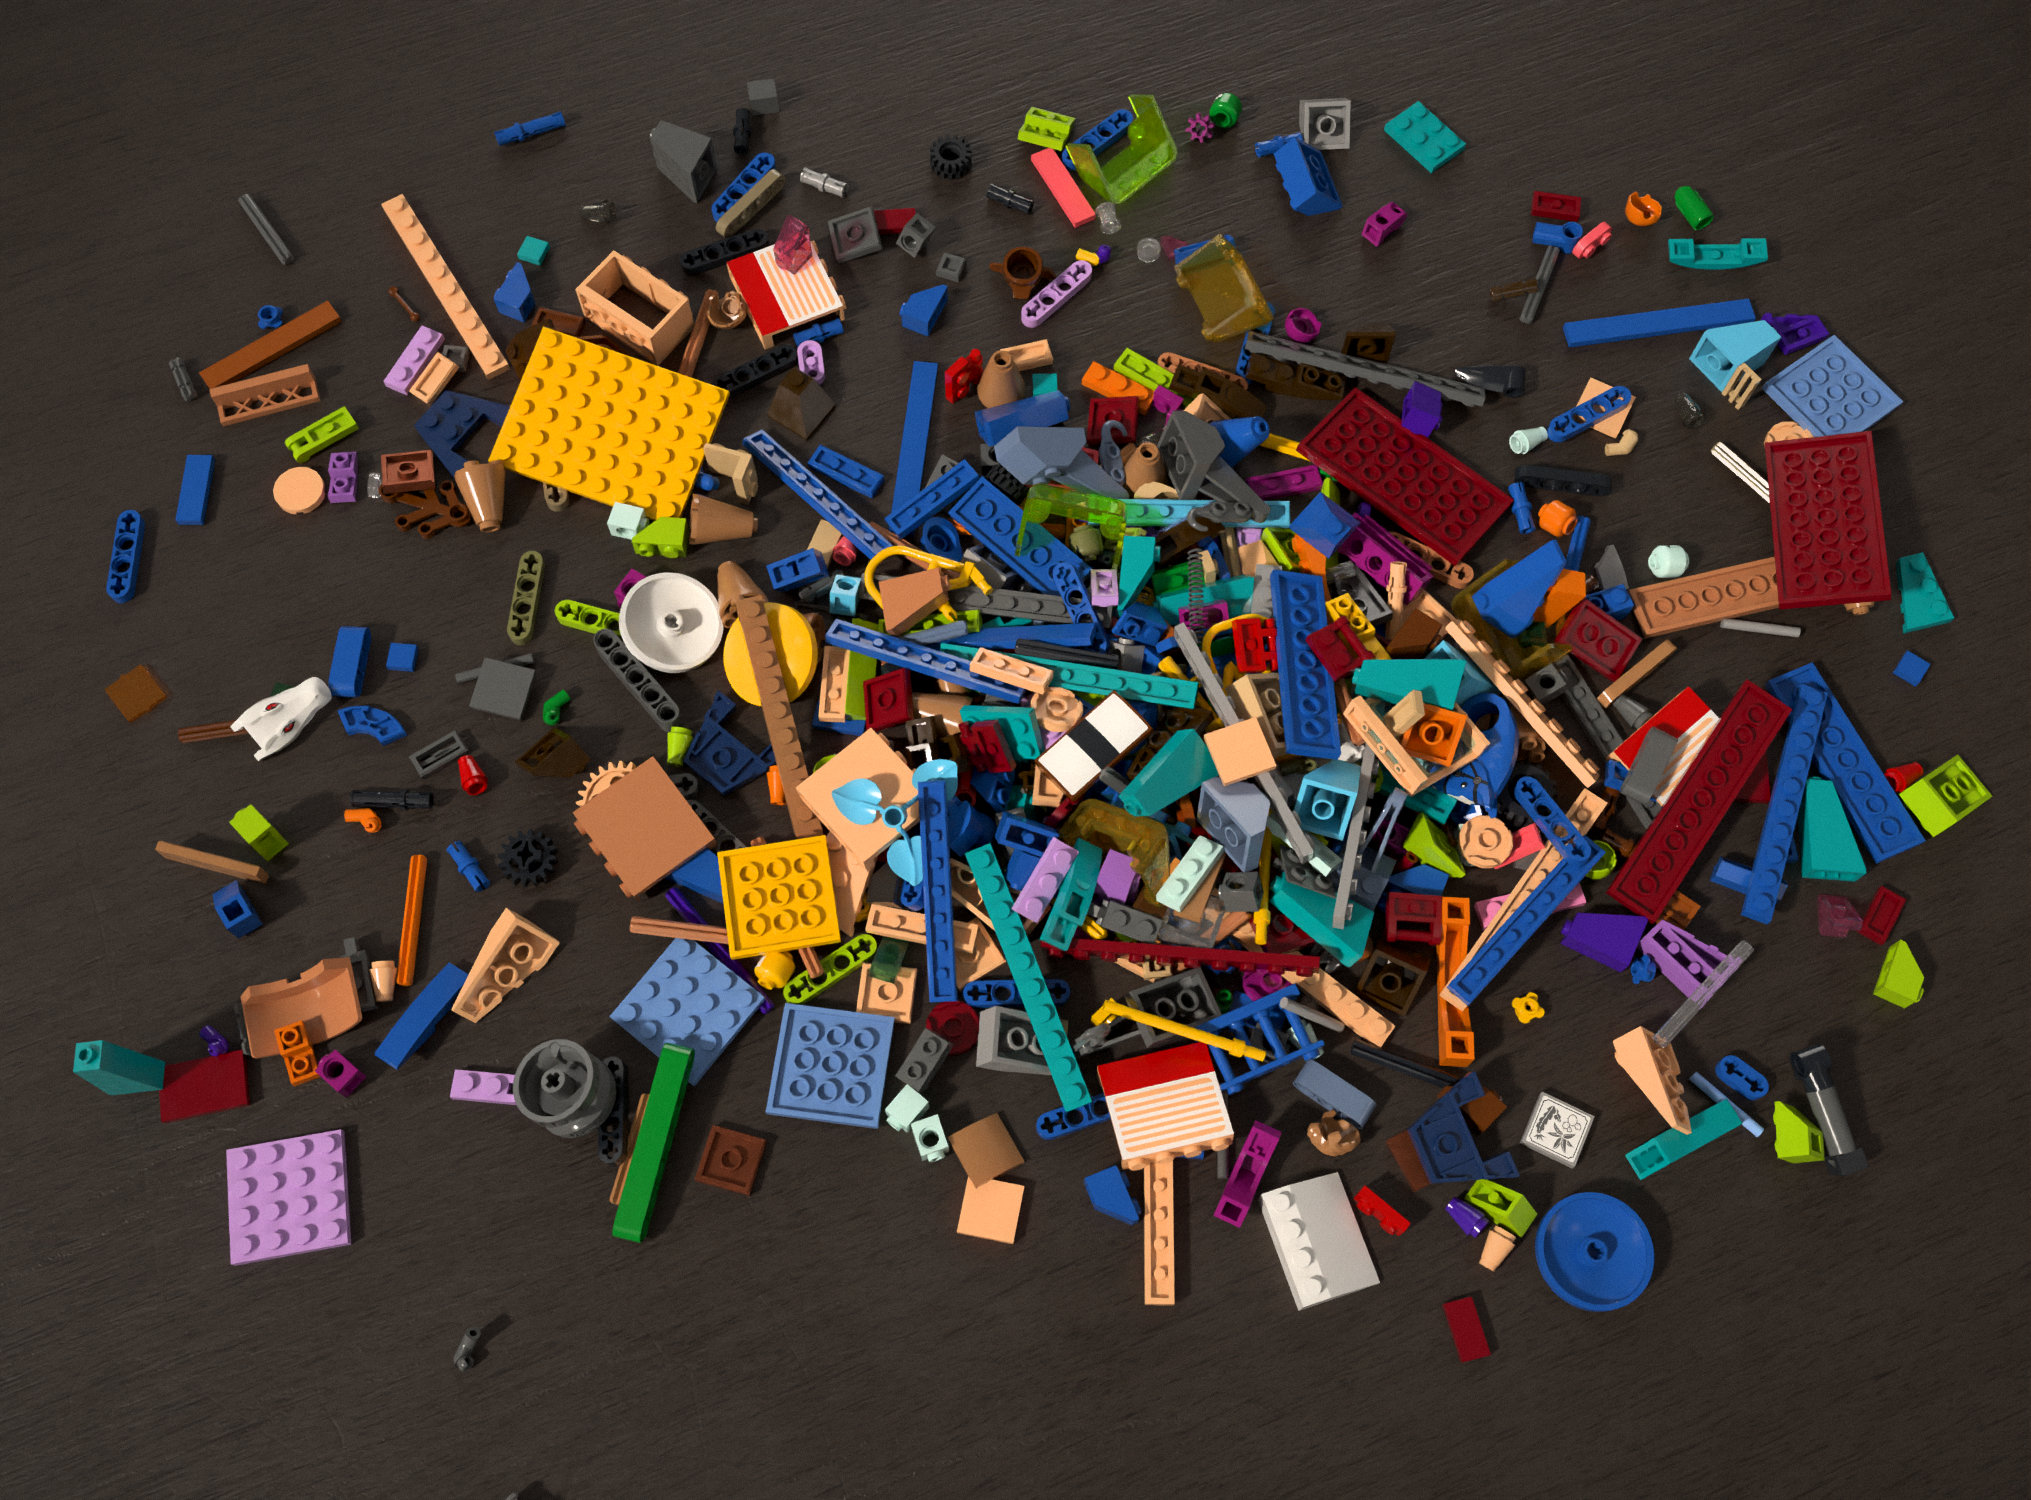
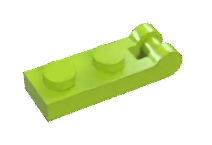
M344 406L288 437L285 440V445L290 451L294 452L293 457L298 463H304L310 459L311 455L358 430L359 427ZM308 441V444L302 446L304 442Z

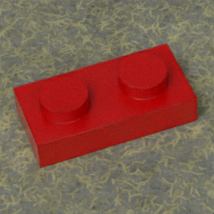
M1365 1185L1353 1198L1358 1202L1357 1207L1368 1216H1371V1214L1381 1221L1379 1225L1391 1235L1395 1233L1400 1236L1411 1224Z

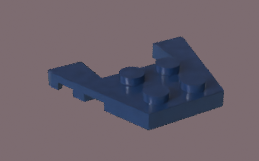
M445 390L416 422L414 427L455 480V472L464 468L463 464L468 462L456 454V450L485 418L502 427L510 406Z
M718 691L710 710L707 711L704 717L705 721L700 731L697 732L683 762L717 792L725 796L768 772L770 766L777 764L771 743L757 756L721 727L737 709V706L723 693Z
M1475 1071L1467 1073L1407 1128L1429 1183L1514 1178L1520 1176L1509 1151L1484 1161L1481 1160L1459 1108L1461 1105L1485 1096Z

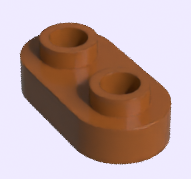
M1188 793L1176 800L1178 810H1175V817L1177 822L1181 821L1193 829L1196 828V821Z

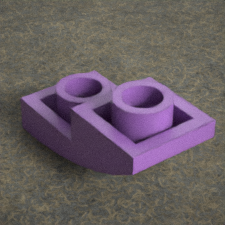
M331 453L328 468L331 477L328 492L330 503L356 502L358 485L357 453Z

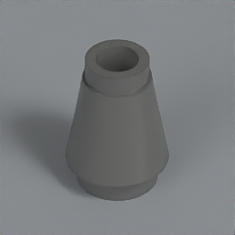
M1625 694L1620 695L1613 703V706L1632 729L1636 728L1638 730L1654 716L1650 713L1648 707L1627 697Z

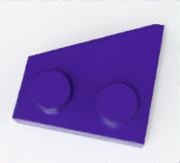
M1765 313L1761 318V321L1765 320L1781 336L1777 344L1784 355L1826 340L1829 336V332L1817 315L1798 316L1796 314H1786L1785 317H1772V313Z

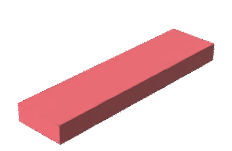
M1047 148L1031 155V161L1073 226L1076 228L1095 220V212L1054 149Z

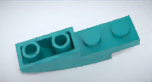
M1077 838L1073 847L1079 853L1058 887L1060 890L1039 939L1062 951L1068 950L1077 926L1083 925L1095 891L1102 859L1101 848L1080 838Z

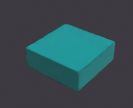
M526 236L517 256L520 260L541 266L550 249L549 242Z
M1057 373L1032 375L1033 397L1057 391Z

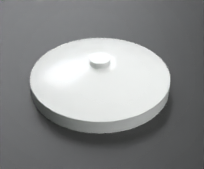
M658 573L640 580L627 593L620 609L619 629L626 647L641 663L657 671L681 673L701 666L714 654L722 638L723 624L719 615L716 598L702 583L683 574Z

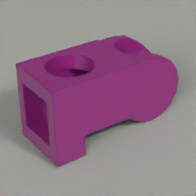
M1390 202L1367 218L1361 235L1378 247L1383 243L1387 235L1403 224L1407 217V212L1398 207L1394 202Z
M1224 599L1195 604L1203 605L1204 607L1191 609L1193 611H1204L1202 614H1191L1193 616H1204L1202 619H1191L1193 621L1203 620V624H1192L1193 626L1202 625L1204 626L1203 629L1211 628L1213 625L1229 619L1228 606ZM1189 605L1178 608L1180 624L1184 622L1188 630L1191 628L1189 626L1191 623L1189 621L1191 618L1189 616Z

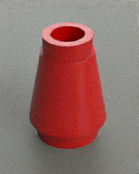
M465 755L458 760L462 789L469 795L481 794L487 789L488 778L473 756Z
M1913 762L1889 768L1884 776L1894 792L1900 793L1923 775V768L1919 763Z

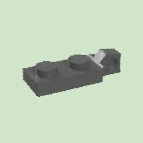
M1104 899L1102 904L1091 900L1087 914L1097 917L1095 923L1102 925L1101 927L1147 944L1155 943L1163 918L1112 899L1111 901Z
M355 937L344 939L346 955H342L340 958L350 957L361 1013L378 1009L369 973L371 966L367 951L360 949L359 941Z

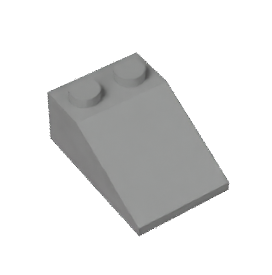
M994 1006L980 1012L976 1067L1004 1072L1051 1075L1027 1012L1000 1006ZM1060 1019L1068 1036V1021Z

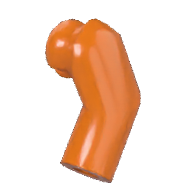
M372 809L345 810L346 822H361L365 827L364 829L370 833L380 830L381 819Z

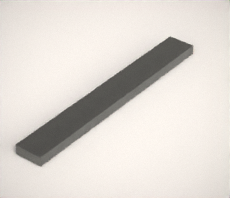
M1560 647L1542 655L1539 661L1544 668L1552 663L1556 670L1560 668L1568 679L1565 682L1566 691L1561 696L1602 761L1606 764L1608 762L1606 757L1624 742L1566 650ZM1625 796L1647 830L1662 806L1651 800L1646 805H1643Z

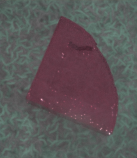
M1162 236L1160 240L1168 260L1175 259L1174 249L1188 246L1187 242L1174 239L1173 236Z

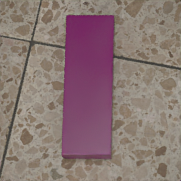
M1316 465L1249 477L1245 480V483L1263 501L1321 490L1323 485L1319 468Z

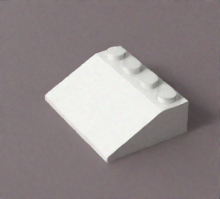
M1338 1172L1290 1184L1263 1193L1258 1198L1298 1311L1380 1283Z

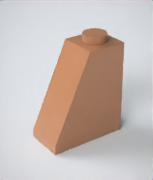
M934 568L880 581L879 587L886 631L893 637H899L949 600L948 591L951 590L948 575H944L939 568Z

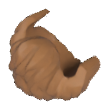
M735 291L727 292L720 300L717 298L718 295H712L709 298L707 317L715 327L722 328L723 330L732 329L741 324L745 319L747 307L745 303L741 302V295Z
M1335 1110L1325 1112L1321 1122L1311 1123L1307 1132L1312 1144L1322 1153L1330 1156L1344 1155L1356 1148L1361 1141L1359 1131L1353 1124L1344 1119H1333V1116L1337 1114Z

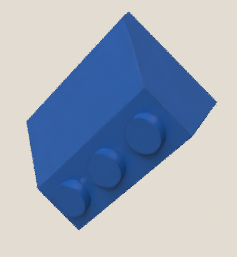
M1294 137L1274 153L1277 162L1276 168L1283 177V186L1291 198L1290 205L1296 212L1311 216L1338 210L1343 207L1321 151Z

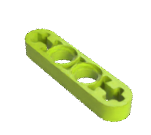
M563 600L555 607V615L561 624L594 634L601 629H609L611 622L619 621L620 613L572 600ZM569 609H571L573 614H567V616L564 617L562 612H567ZM590 614H595L598 616L597 622L591 625L586 624L585 618ZM620 629L613 631L623 641Z
M861 934L822 959L820 963L824 973L827 974V979L821 985L812 982V978L807 970L790 980L783 989L786 1002L804 1005L863 966V963L872 960L877 954L876 940L871 935ZM864 942L866 945L871 943L869 946L870 952L866 953L864 950L856 954L859 960L855 962L849 950L853 949L855 954L861 949L860 943ZM845 956L849 958L850 964L846 969L835 967L834 962L838 957ZM807 979L809 987L813 990L809 992L806 987L800 992L801 998L797 999L795 996L790 998L792 995L791 989H802L805 987L803 980Z

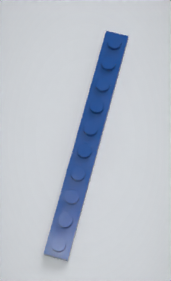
M1804 684L1798 689L1741 911L1742 916L1764 924H1769L1772 920L1828 695L1827 692Z

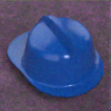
M941 517L928 519L923 526V535L920 543L921 549L926 553H932L960 562L963 553L956 528L947 519Z

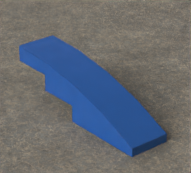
M449 962L405 1011L376 1050L375 1056L398 1070L435 1032V1025L453 1007V1000L459 995L469 974Z

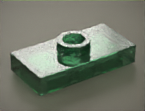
M883 936L869 969V977L895 984L911 941Z

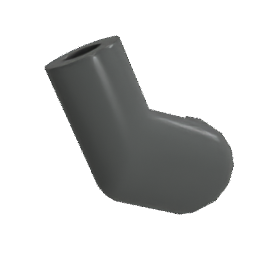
M469 1327L466 1330L453 1357L454 1365L458 1366L461 1371H467L474 1365V1359L471 1355L481 1335L477 1327Z

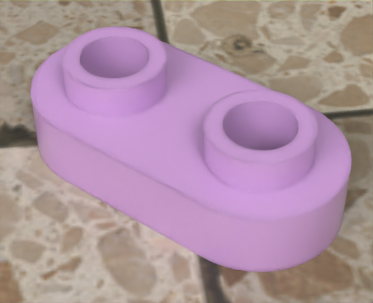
M812 340L804 341L797 349L800 371L809 376L816 375V377L812 378L820 385L825 379L821 346Z

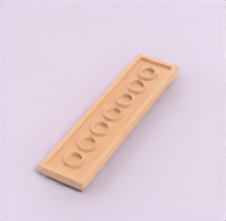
M1458 619L1451 621L1445 627L1447 632L1582 783L1588 788L1599 778L1597 773L1599 770L1598 766L1590 758L1585 760L1579 753L1581 751L1580 746L1572 738L1569 740L1565 738L1561 733L1564 730L1554 718L1548 719L1543 713L1546 710L1545 707L1536 698L1531 700L1526 694L1528 691L1527 687L1519 679L1513 680L1508 674L1511 671L1510 668L1501 659L1496 661L1490 654L1493 652L1492 648L1484 640L1479 641L1473 635L1476 632L1475 629L1466 620L1461 621Z

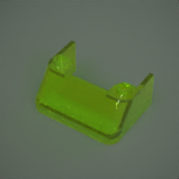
M1131 94L1128 96L1137 115V118L1128 127V137L1132 144L1102 168L1090 145L1068 143L1065 146L1080 178L1111 204H1122L1176 160L1177 147L1154 95Z
M1042 483L1030 487L1024 506L1015 556L1020 557L1027 522L1042 523L1047 520L1051 513L1099 523L1103 536L1116 540L1111 569L1117 570L1128 515L1127 506L1123 501Z

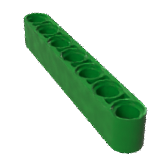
M668 1042L662 1048L612 1230L613 1237L642 1243L646 1237L693 1066L694 1048Z

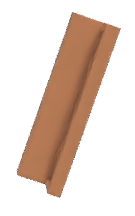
M308 364L210 389L211 398L218 407L220 422L223 426L320 401L316 378ZM311 387L312 395L305 397L298 395L302 389ZM285 394L288 396L284 402H274L278 395ZM260 400L264 402L258 409L253 410L249 408L254 401ZM235 406L240 408L235 415L226 417L225 409Z

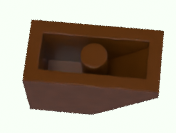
M1445 1086L1437 1097L1440 1099L1453 1086ZM1482 1087L1485 1096L1459 1106L1466 1124L1478 1136L1507 1108L1503 1103V1098L1496 1091L1489 1090L1487 1087Z

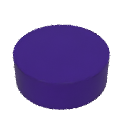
M1361 502L1356 513L1362 518L1365 515L1369 516L1371 511L1370 504Z

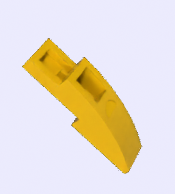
M1348 593L1325 602V607L1332 623L1345 615L1350 621V627L1366 649L1372 651L1376 656L1375 660H1392L1374 636L1375 628ZM1338 632L1340 640L1354 659L1359 658L1342 632Z

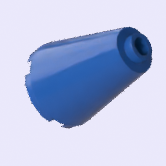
M1260 416L1217 420L1209 423L1217 428L1221 439L1224 441V452L1220 457L1231 468L1269 436V425Z

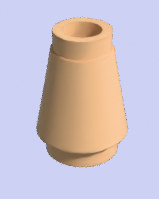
M395 961L372 962V969H369L376 1002L393 1000L398 969L395 967Z
M1495 1226L1493 1231L1489 1230L1479 1263L1495 1272L1496 1268L1515 1247L1513 1243L1516 1237L1498 1226Z

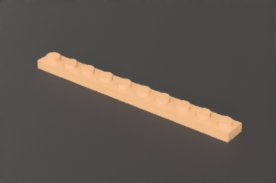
M403 194L382 203L381 205L488 380L510 370L504 356Z
M1584 788L1567 812L1566 817L1579 833L1584 836L1605 808L1607 802ZM1557 826L1554 831L1559 837H1566L1568 835L1567 830L1561 826ZM1549 839L1545 843V848L1541 849L1440 993L1439 996L1462 1012L1467 1005L1446 987L1563 859Z
M1176 857L1158 879L1160 883L1164 885L1180 863V860ZM1214 887L1203 916L1217 925L1232 912H1226L1224 902L1219 899L1218 889ZM1246 921L1229 935L1247 950L1263 952L1261 946L1255 943V933L1249 921ZM1298 951L1288 953L1291 955H1302ZM1319 968V974L1313 973L1312 977L1297 976L1296 972L1285 971V974L1281 975L1290 983L1296 984L1299 990L1372 1045L1381 1048L1395 1028L1394 1024L1321 968Z

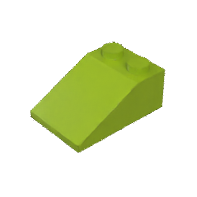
M1956 755L1899 794L1905 806L1912 810L1920 820L1922 827L1929 831L1933 837L1961 820L1992 797L1990 792L1959 755Z

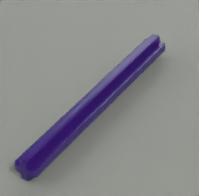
M673 887L665 894L668 901L687 923L708 925L678 888ZM702 941L721 963L766 998L759 1006V1010L763 1014H767L774 1008V1003L737 959L731 960L729 949L725 944Z

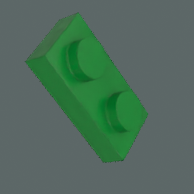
M1188 562L1153 572L1150 578L1155 598L1159 594L1190 587L1188 585L1190 582L1188 580L1190 577L1188 575L1190 572L1188 570ZM1192 567V568H1190V569H1192V570H1194V569H1202V567H1201V568H1194V567ZM1193 572V573H1190V574H1192V575H1195V574H1202V575H1203L1202 578H1191V580L1202 579V580H1203L1202 583H1191V585L1205 584V579H1204V574H1203V572H1201V573H1194V572Z

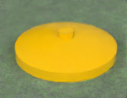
M763 603L790 703L805 691L815 673L818 657L816 637L807 619L796 609L779 603ZM738 617L730 628L725 641L723 655L725 672L732 688L741 698L751 704L761 706Z

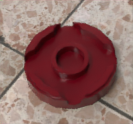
M1082 794L1075 802L1067 797L1044 824L1057 829L1061 825L1060 823L1074 812L1079 803H1082L1086 794Z
M963 1001L942 1002L936 1005L929 1014L926 1028L935 1031L954 1044L948 1054L949 1056L961 1055L970 1051L978 1042L980 1018L976 1010Z

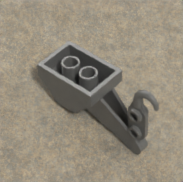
M1172 411L1157 448L1179 499L1194 500L1202 492L1217 500L1203 507L1192 508L1188 512L1187 520L1191 527L1199 531H1208L1207 526H1202L1195 520L1197 517L1208 518L1214 523L1247 522L1249 519L1258 523L1265 522L1271 511L1270 506L1220 457L1224 452L1225 445L1217 428L1187 411Z
M1201 967L1132 990L1124 996L1128 1006L1193 1028L1222 1016ZM1120 1016L1109 1024L1103 1023L1086 1030L1085 1033L1075 1039L1076 1043L1072 1044L1071 1047L1076 1060H1079L1092 1053L1140 1037L1143 1038L1147 1048L1161 1047L1185 1037L1135 1021L1139 1030L1107 1041L1106 1036L1109 1033L1133 1021Z

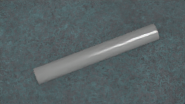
M1723 619L1720 623V627L1725 629L1799 637L1801 632L1800 627L1735 619Z
M1283 997L1280 1000V1007L1337 1032H1342L1344 1029V1023L1289 998Z

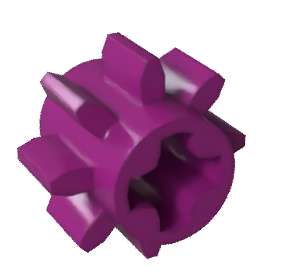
M1198 112L1196 119L1192 117L1188 119L1191 126L1187 127L1185 131L1191 132V140L1199 138L1200 142L1203 143L1205 135L1211 138L1213 134L1209 129L1214 127L1215 123H1210L1208 120L1210 114L1204 117ZM1199 122L1201 126H1205L1202 132L1199 128H1196Z

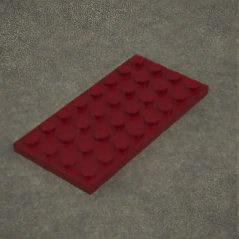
M1355 387L1298 444L1296 451L1447 561L1457 566L1512 505L1514 499L1425 436L1414 434L1409 429L1401 426V419Z
M1872 431L1765 442L1779 610L1891 600V586Z

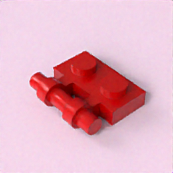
M978 349L971 350L970 355L965 359L961 356L945 371L946 399L952 404L959 398L962 399L967 395L970 382L974 384L979 383L983 374L981 367L983 357Z
M1260 618L1235 619L1232 621L1238 673L1264 672L1267 670L1266 662L1270 665V672H1278L1277 628H1275L1273 618L1264 620L1265 628L1261 629ZM1263 639L1267 642L1268 652H1264Z

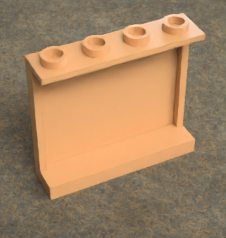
M872 728L868 729L796 787L801 800L866 872L875 866L873 859L902 835L900 832H897L896 828H890L884 824L882 814L878 810H876L875 820L870 824L859 825L851 822L837 808L832 798V791L855 779H869L879 787L882 798L878 805L884 809L895 804L902 806L918 794V790L912 785V777L916 769L910 770L906 765L907 761L898 750L893 752L889 747L890 742L881 732L877 735ZM919 800L906 810L908 817L902 825L906 832L920 821Z

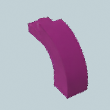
M1255 1120L1213 1216L1238 1228L1241 1227L1282 1132Z

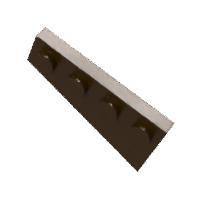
M1168 706L1166 711L1161 712L1159 715L1157 727L1147 737L1148 743L1145 748L1140 749L1128 770L1127 776L1129 781H1132L1178 730L1194 729L1200 735L1214 720L1213 712L1199 706H1195V710Z

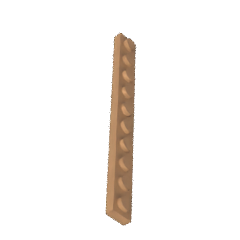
M758 595L736 600L735 605L795 838L803 839L822 836L824 834L820 819L801 800L796 790V787L808 778V773L762 596Z

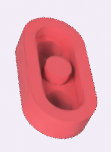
M1605 221L1600 223L1575 245L1572 253L1578 259L1583 257L1587 259L1593 254L1597 246L1600 244L1603 246L1612 237V227Z

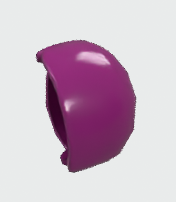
M1294 309L1286 317L1285 330L1293 341L1302 344L1309 343L1320 334L1319 331L1322 323L1317 321L1316 316L1309 309Z

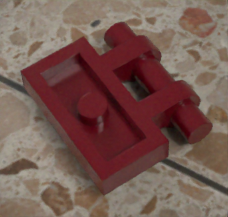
M998 720L975 722L971 727L967 721L959 724L960 738L962 743L967 745L970 752V762L975 765L978 772H983L987 768L989 773L1011 772L1017 766Z

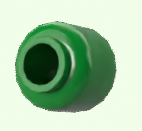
M1231 93L1220 94L1216 97L1210 108L1211 121L1220 128L1232 127L1236 124L1242 112L1241 101Z

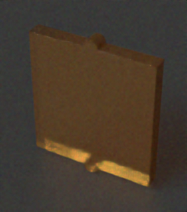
M142 664L126 675H120V679L104 689L130 723L144 713L151 712V708L167 698Z

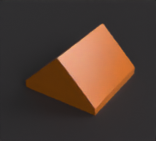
M1423 703L1425 715L1399 737L1398 742L1409 756L1450 767L1467 715Z

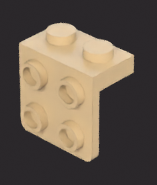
M706 443L703 450L709 470L716 474L731 477L739 503L749 505L751 497H755L758 490V477L752 455L744 450H732L717 443L713 445Z

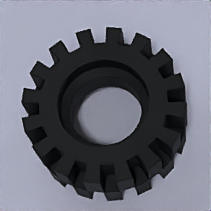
M948 134L945 135V139L941 136L938 138V142L935 140L933 146L930 147L932 171L934 170L937 176L941 173L942 179L948 176V180H952V176H955L956 180L960 179V174L965 176L967 171H970L972 165V150L969 147V142H965L963 137H960L958 140L957 135L954 134L953 138H950ZM947 154L959 156L958 159L953 161L945 160L942 157Z
M995 464L984 476L987 481L1016 505H1020L1029 495V488L1023 485L1001 464Z

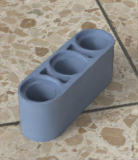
M1313 1060L1305 1063L1293 1082V1085L1303 1094L1327 1110H1335L1336 1116L1353 1124L1357 1129H1363L1377 1107V1104L1366 1094Z

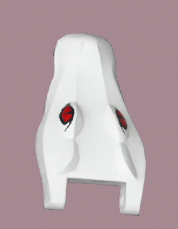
M311 677L294 688L255 703L230 727L235 733L242 730L243 727L249 732L262 748L254 754L255 758L260 762L292 743L299 736L302 729L311 721L315 713L331 701V691L320 678Z

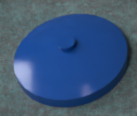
M1584 1192L1566 1197L1549 1209L1541 1220L1536 1233L1535 1255L1544 1280L1556 1295L1574 1307L1592 1312L1612 1311L1634 1301L1649 1283L1654 1267V1249L1650 1234L1636 1212L1612 1196L1596 1192Z

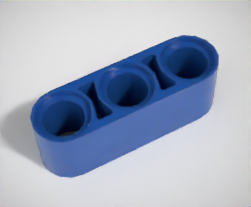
M340 627L328 681V688L332 696L356 698L360 696L371 645L370 628Z

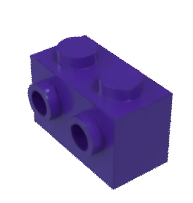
M1414 381L1403 400L1401 426L1409 429L1414 434L1429 437L1432 430H1437L1442 421V416H1440L1443 407L1441 392Z

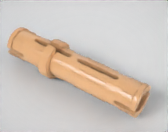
M1390 562L1389 584L1386 586V591H1388L1387 606L1393 612V619L1386 622L1385 638L1387 640H1392L1402 624L1404 593L1407 592V586L1405 585L1406 562Z

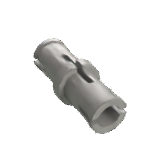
M806 167L803 169L804 172H801L800 182L817 187L821 192L827 191L844 198L848 191V183L833 179L827 173L821 174Z

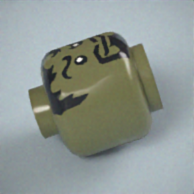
M1083 525L1074 528V532L1069 536L1071 551L1086 564L1096 562L1097 557L1104 552L1100 530L1094 528L1093 525Z

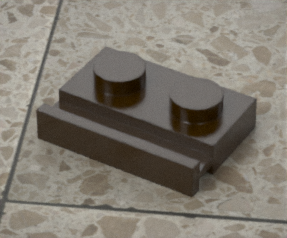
M961 732L937 739L940 759L956 762L958 774L974 768L973 764L969 765L967 758L970 756L966 744H963L960 738Z

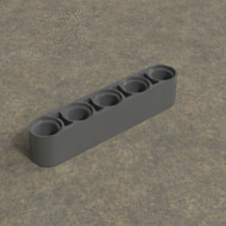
M599 630L593 638L598 654L665 732H670L671 727H682L683 718L676 703L639 660L631 654L626 645L612 630ZM612 642L610 646L602 647L605 643ZM622 660H628L624 665H617ZM643 678L641 682L633 683L635 679ZM652 696H659L656 701H648ZM668 714L675 715L670 720H664V717Z

